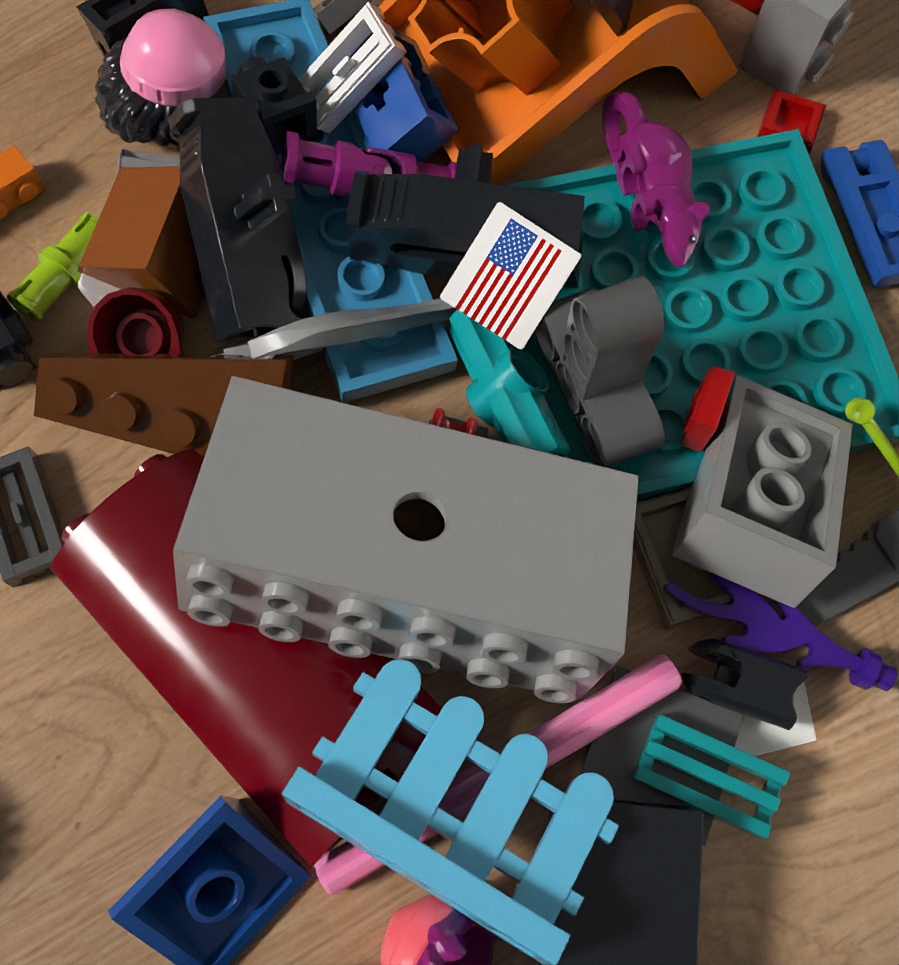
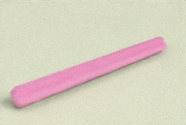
M658 655L527 733L537 737L545 745L548 753V763L545 769L678 690L682 683L681 676L666 655ZM504 748L497 751V753L502 754ZM474 765L455 776L438 808L459 821L467 817L490 773ZM427 826L419 841L424 843L439 833ZM346 841L315 864V870L321 885L327 893L339 894L386 865Z

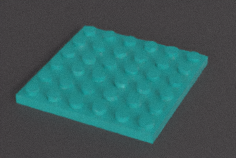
M799 129L690 150L692 156L690 188L695 202L704 201L708 204L710 210L709 215L702 222L697 246L686 265L681 268L668 260L662 244V233L655 223L648 222L644 231H634L631 221V208L635 195L622 196L614 164L507 185L585 196L582 218L583 245L578 288L568 287L564 283L553 301L589 288H594L598 291L638 276H643L649 280L658 295L664 316V329L642 380L660 416L664 430V445L656 450L607 467L639 475L637 501L692 487L708 443L701 452L680 445L679 437L694 393L707 370L712 369L713 366L735 373L733 380L737 375L853 424L849 454L878 448L863 425L849 420L846 416L845 408L848 402L856 397L870 400L874 404L875 415L873 418L892 445L899 443V377ZM534 330L522 350L526 351L538 362L547 376L549 389L543 396L571 449L567 458L596 465L578 430Z

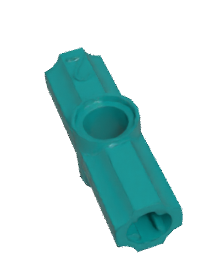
M456 310L449 318L451 322L449 333L473 381L466 388V396L474 412L481 420L496 429L501 442L567 458L571 449L543 396L549 389V381L541 366L526 351L518 349L464 313Z

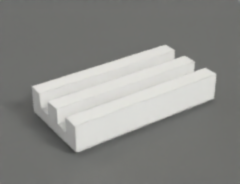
M369 2L299 78L306 92L311 91L315 95L335 75L315 97L317 99V129L329 134L407 52L402 43L394 39L396 34L392 27L383 21L386 17L381 9ZM371 33H373V35H372V36L363 44V46L352 56V58H350V56H351V55L355 52V50L366 40V38H367Z

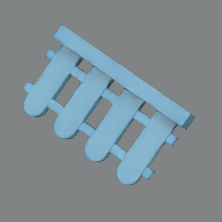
M397 659L388 662L383 666L375 679L363 672L353 687L354 692L364 697L335 744L322 736L312 752L313 756L323 761L315 776L298 767L282 792L284 799L292 807L543 965H557L571 935L553 924L560 910L565 911L571 916L576 915L584 897L571 890L583 863L595 839L597 838L605 844H609L612 842L619 825L606 818L614 799L611 785L603 776L591 772L576 777L569 784L565 793L542 780L540 777L548 763L547 749L540 739L530 734H521L512 738L502 754L477 741L476 738L483 727L484 714L480 705L469 697L459 696L450 699L443 706L438 717L417 705L414 701L420 692L421 675L416 666L409 661ZM402 721L425 734L426 737L398 783L376 770L375 766ZM464 759L490 773L465 821L461 822L438 808V805ZM363 787L387 801L379 816L355 801ZM529 798L554 812V815L528 863L503 847ZM427 826L452 841L445 857L419 841ZM493 867L518 882L511 898L485 882Z

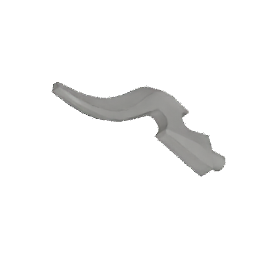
M440 298L404 306L330 312L284 325L248 341V343L223 349L224 353L218 355H243V357H252V359L269 358L272 355H294V360L322 351L325 346L366 340L449 319L457 309Z

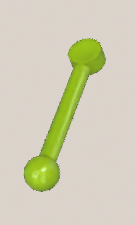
M861 397L853 398L845 408L847 418L863 425L899 477V454L873 418L875 415L874 404L870 400Z

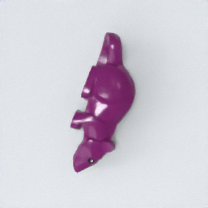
M617 91L609 95L603 102L602 126L605 141L611 154V162L615 166L622 196L635 195L631 208L633 229L635 232L644 231L648 222L655 223L662 233V244L668 260L677 267H684L697 246L702 222L709 215L710 210L708 204L704 201L695 202L690 188L692 176L690 147L675 130L665 124L649 121L637 97L630 92ZM623 115L626 120L627 133L620 136L619 123L620 117Z

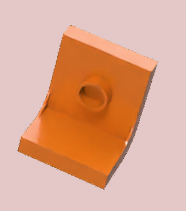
M384 0L378 6L386 17L383 20L385 23L417 42L459 129V132L443 145L452 162H457L459 149L470 150L471 143L483 145L482 152L493 153L490 183L492 184L502 183L608 93L640 72L659 66L676 67L682 71L702 101L739 72L709 19L699 7L691 5L687 0H633L627 29L618 36L589 0Z

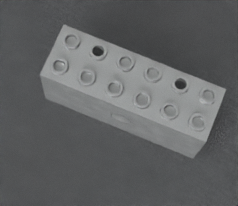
M232 376L173 549L178 610L186 611L192 619L210 626H227L230 622L256 627L261 634L277 641L296 642L300 638L327 643L331 650L348 657L363 658L371 653L409 661L416 666L419 673H434L442 669L467 675L466 678L469 682L485 688H503L507 685H513L534 690L536 697L547 702L570 703L575 700L580 701L625 654L639 475ZM393 511L445 522V529L441 535L429 541L410 539L403 535L396 527Z

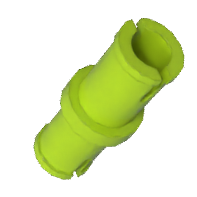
M84 212L78 222L54 247L48 245L38 254L40 262L13 291L7 294L8 301L20 313L29 319L32 318L35 322H39L43 318V314L69 286L73 288L78 286L82 274L77 272L98 222L99 218L93 215L91 217L90 213Z

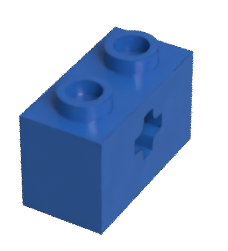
M392 27L396 34L394 39L402 43L407 52L352 109V112L357 115L364 130L363 142L366 149L375 147L414 154L417 161L423 162L456 135L459 129L417 42ZM371 33L366 38V40L355 50V52L350 56V58H352V56L363 46V44L373 35V33Z

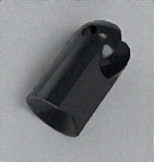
M713 638L697 641L688 648L691 653L718 664L713 679L693 673H681L683 683L692 695L786 730H790L797 721V714L793 704L794 693L808 679V670Z

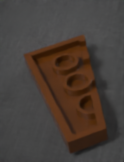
M50 353L39 357L34 416L172 454L193 447L204 458L231 377L236 376L288 389L294 355H272L269 358L252 359V357H243V355L182 357V354L127 356L126 354Z

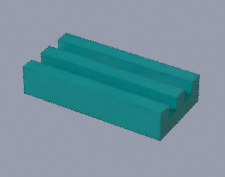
M659 714L655 717L632 780L694 809L700 810L756 838L768 839L772 828L769 822L773 812L778 810L781 801L778 796L781 787L786 786L790 772ZM664 735L764 780L762 790L661 745ZM655 759L755 804L756 808L753 817L651 771Z

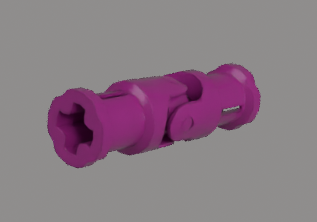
M287 131L282 150L281 171L285 185H293L295 182L329 188L331 195L344 197L351 191L356 170L367 171L369 175L426 174L454 178L457 162L451 161L447 167L417 161L414 154L375 147L360 149L353 143L340 140L333 146L301 140L297 132Z

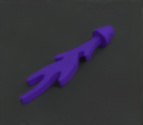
M713 573L709 574L708 579L730 596L731 601L729 605L716 604L699 599L683 591L673 582L663 586L664 592L685 607L707 617L736 622L744 627L743 635L725 636L721 638V641L759 654L782 652L804 644L808 647L809 652L807 656L796 661L797 667L806 669L813 666H832L849 670L850 683L864 690L874 686L888 691L895 683L897 669L892 665L882 662L880 653L868 648H863L857 655L849 652L821 633L797 607L792 608L778 602L783 613V619H780L774 609L755 592Z

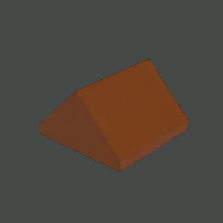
M180 166L121 167L77 272L119 289L129 287L152 289L167 297L181 315L193 319L203 291L198 287L195 277L200 268L180 189Z

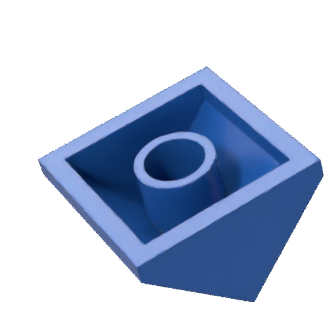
M220 796L108 910V913L114 922L175 965H229L304 885L311 875L240 799Z

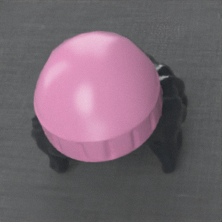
M158 9L142 16L137 20L127 38L114 43L110 52L104 57L103 65L98 69L99 76L95 85L97 93L95 101L101 110L99 117L105 122V127L111 133L119 135L124 142H154L161 147H172L180 153V134H174L170 131L168 118L181 102L192 98H214L217 91L221 88L225 81L227 68L224 45L220 36L205 21L185 11Z

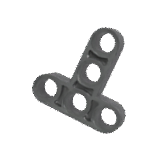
M638 276L598 291L594 288H589L555 300L535 329L540 347L596 465L606 468L661 448L665 440L660 416L642 380L662 336L664 316L654 287L643 276Z

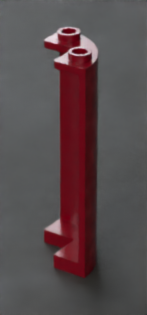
M193 447L166 457L164 454H156L144 461L136 470L132 479L113 492L91 513L76 518L65 528L61 536L64 544L49 568L312 868L337 846L343 838L289 805L284 799L282 792L298 767L303 768L314 776L316 775L323 761L313 756L312 752L322 736L334 744L336 743L364 698L353 690L361 674L364 672L375 679L384 665L396 659L371 653L363 658L348 657L334 652L327 643L300 638L296 642L277 641L264 636L256 627L230 622L227 626H210L192 619L186 611L178 610L173 549L204 458ZM420 687V692L414 703L438 717L442 707ZM402 721L375 769L399 783L426 735ZM363 787L355 801L371 811L382 798Z

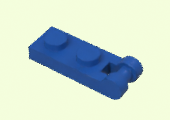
M883 140L861 143L858 149L851 151L845 146L826 149L821 156L822 176L826 182L832 183L873 289L899 284V173L886 143Z

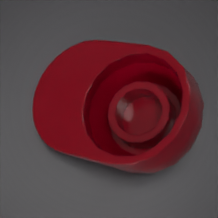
M129 287L109 293L94 306L87 322L89 353L126 354L127 356L182 354V357H184V324L180 313L167 297L152 289Z

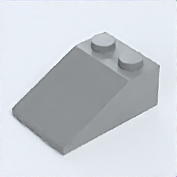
M764 0L739 67L774 89L793 95L799 91L806 81L815 84L833 59L834 54L827 50L829 45L834 46L840 40L855 13L848 10L852 0Z
M737 375L731 384L717 430L710 438L684 506L672 556L787 606L796 608L836 568L853 424Z

